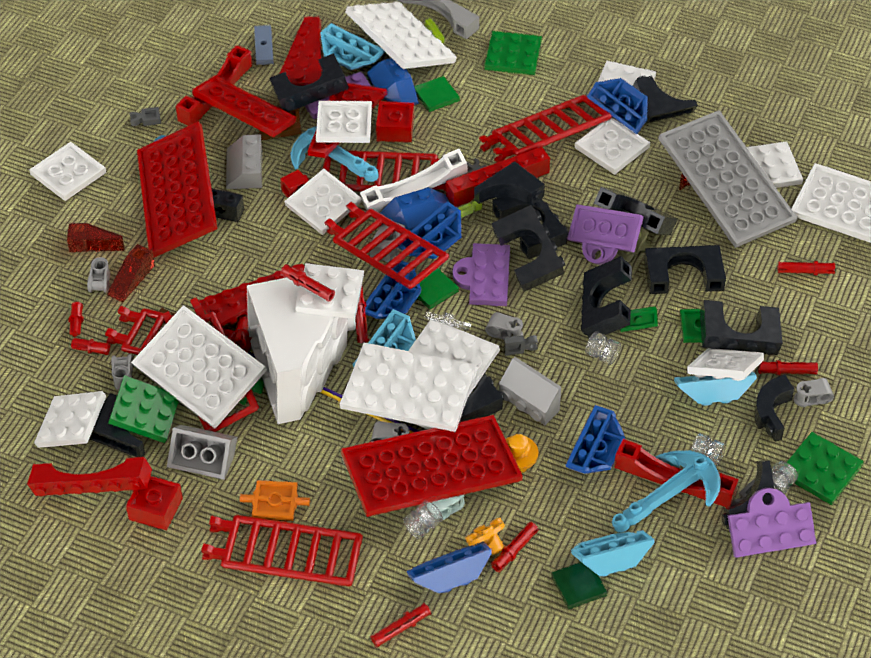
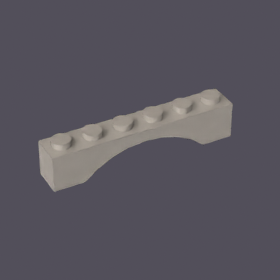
M398 0L403 4H417L436 10L449 21L453 32L464 39H468L479 30V16L451 0Z

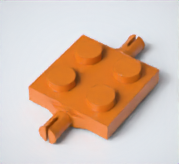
M257 480L253 495L240 494V503H252V517L294 521V513L297 506H310V497H298V482Z

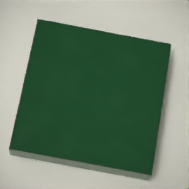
M582 562L551 572V577L568 610L607 596V590L599 575Z

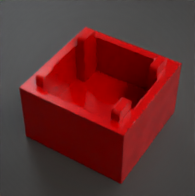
M379 101L376 122L377 141L412 143L414 103Z
M150 476L147 489L133 491L126 504L129 520L167 531L183 499L181 484Z

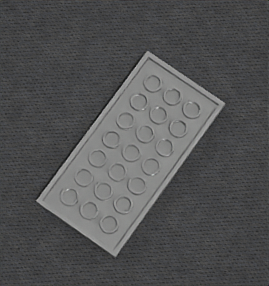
M720 110L659 135L658 139L735 248L796 222L797 216Z

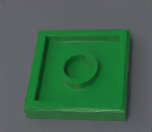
M445 76L414 86L417 97L428 112L460 101V96Z
M437 268L419 283L421 293L418 299L430 310L458 293L459 287Z
M680 309L679 315L683 343H702L700 309Z

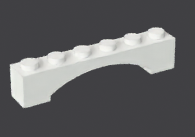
M456 149L443 155V158L411 177L377 187L376 185L360 192L362 203L366 211L374 209L380 212L394 197L428 187L432 189L448 180L468 173L467 162L460 149Z

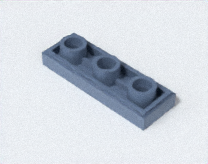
M271 25L254 26L256 64H274Z

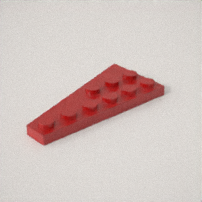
M320 16L304 17L279 73L286 72L289 81L293 85H309L317 81L322 75L318 59L323 58L320 33L322 31V22Z
M347 83L348 90L330 96L328 101H372L373 110L379 101L387 95V89ZM315 131L308 148V156L326 158L341 142H316Z
M303 263L292 266L298 271H304L305 268ZM276 271L274 274L259 277L257 280L249 283H242L238 287L223 290L216 295L206 296L204 299L199 300V302L202 304L205 314L209 312L216 313L223 328L227 323H235L237 321L236 318L240 315H248L247 285L286 277L282 276L280 271Z

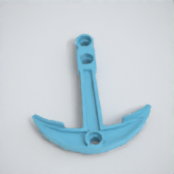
M317 126L305 131L294 142L291 150V162L295 169H299L300 164L305 160V153L308 151ZM339 145L328 155L348 167L356 175L364 177L368 182L376 181L379 178L378 170L375 166L370 165L362 158L355 157Z
M690 450L671 451L655 456L674 467L680 468L681 465L685 468L644 499L630 504L629 508L623 511V514H616L612 520L615 531L619 533L627 531L630 525H635L652 513V510L699 479L703 481L706 490V506H711L720 491V475L714 462L704 454Z

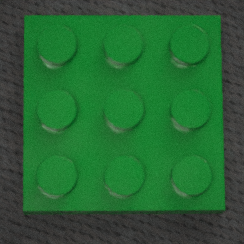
M492 31L485 61V70L535 75L542 36Z
M124 375L108 423L166 443L178 400L164 389Z
M811 432L781 468L779 475L826 503L833 505L862 468L864 461L816 433Z

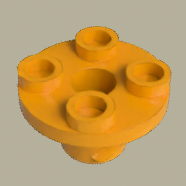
M515 434L506 438V442L521 473L536 463L539 452L536 443L532 439L522 434Z
M500 517L496 518L487 527L483 524L473 530L474 533L465 537L466 542L469 546L484 542L491 548V556L496 555L504 547L503 541L500 540L497 533L505 527V524Z

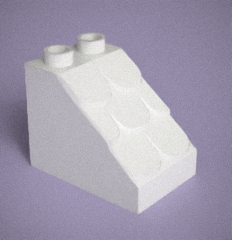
M288 278L247 285L249 338L252 337L250 342L255 359L267 368V371L262 375V380L277 424L296 421L302 418L304 412L310 408L316 393L322 391L333 366L339 363L347 346V331L356 329L355 319L296 312L300 286L294 285L293 281Z

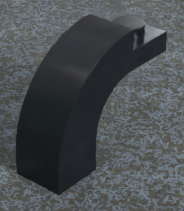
M786 375L773 378L760 389L754 412L758 429L765 428L767 434L771 435L775 442L782 440L785 427L776 415L774 408L792 401L794 387Z

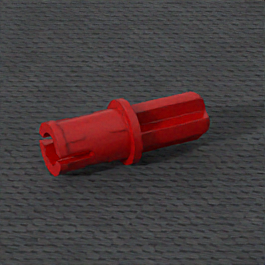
M73 302L71 304V315L68 320L70 322L69 334L73 335V337L81 334V325L84 321L82 316L83 304L81 302Z
M74 338L71 342L72 349L87 351L88 354L93 352L109 355L110 343Z

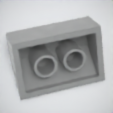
M261 134L243 135L227 148L226 189L262 188Z
M514 357L499 383V390L502 392L505 401H509L520 411L530 415L535 421L546 425L560 411L561 386Z
M185 425L176 426L172 431L167 467L225 479L235 455L237 437Z

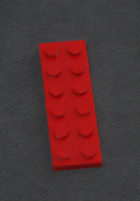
M215 75L192 89L193 96L272 137H275L296 123V116Z

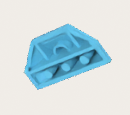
M332 23L320 32L324 57L334 53L338 63L350 70L372 64L385 53L382 48Z
M393 309L371 338L369 344L409 351L416 341L410 317Z
M753 371L741 381H735L727 377L715 379L713 376L674 377L677 386L701 405H711L713 402L730 403L732 400H738L757 379Z
M644 531L616 533L578 543L571 550V554L599 576H608L614 572L636 567L654 544V539Z

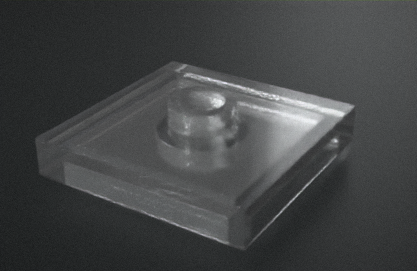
M427 311L425 318L458 329L469 330L471 323L455 319L456 315L444 312V315Z

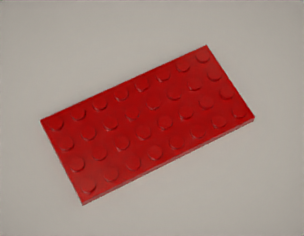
M199 121L137 149L149 255L155 258L217 230L201 123Z
M494 415L459 422L456 432L432 428L341 449V455L366 517L520 482L523 478Z

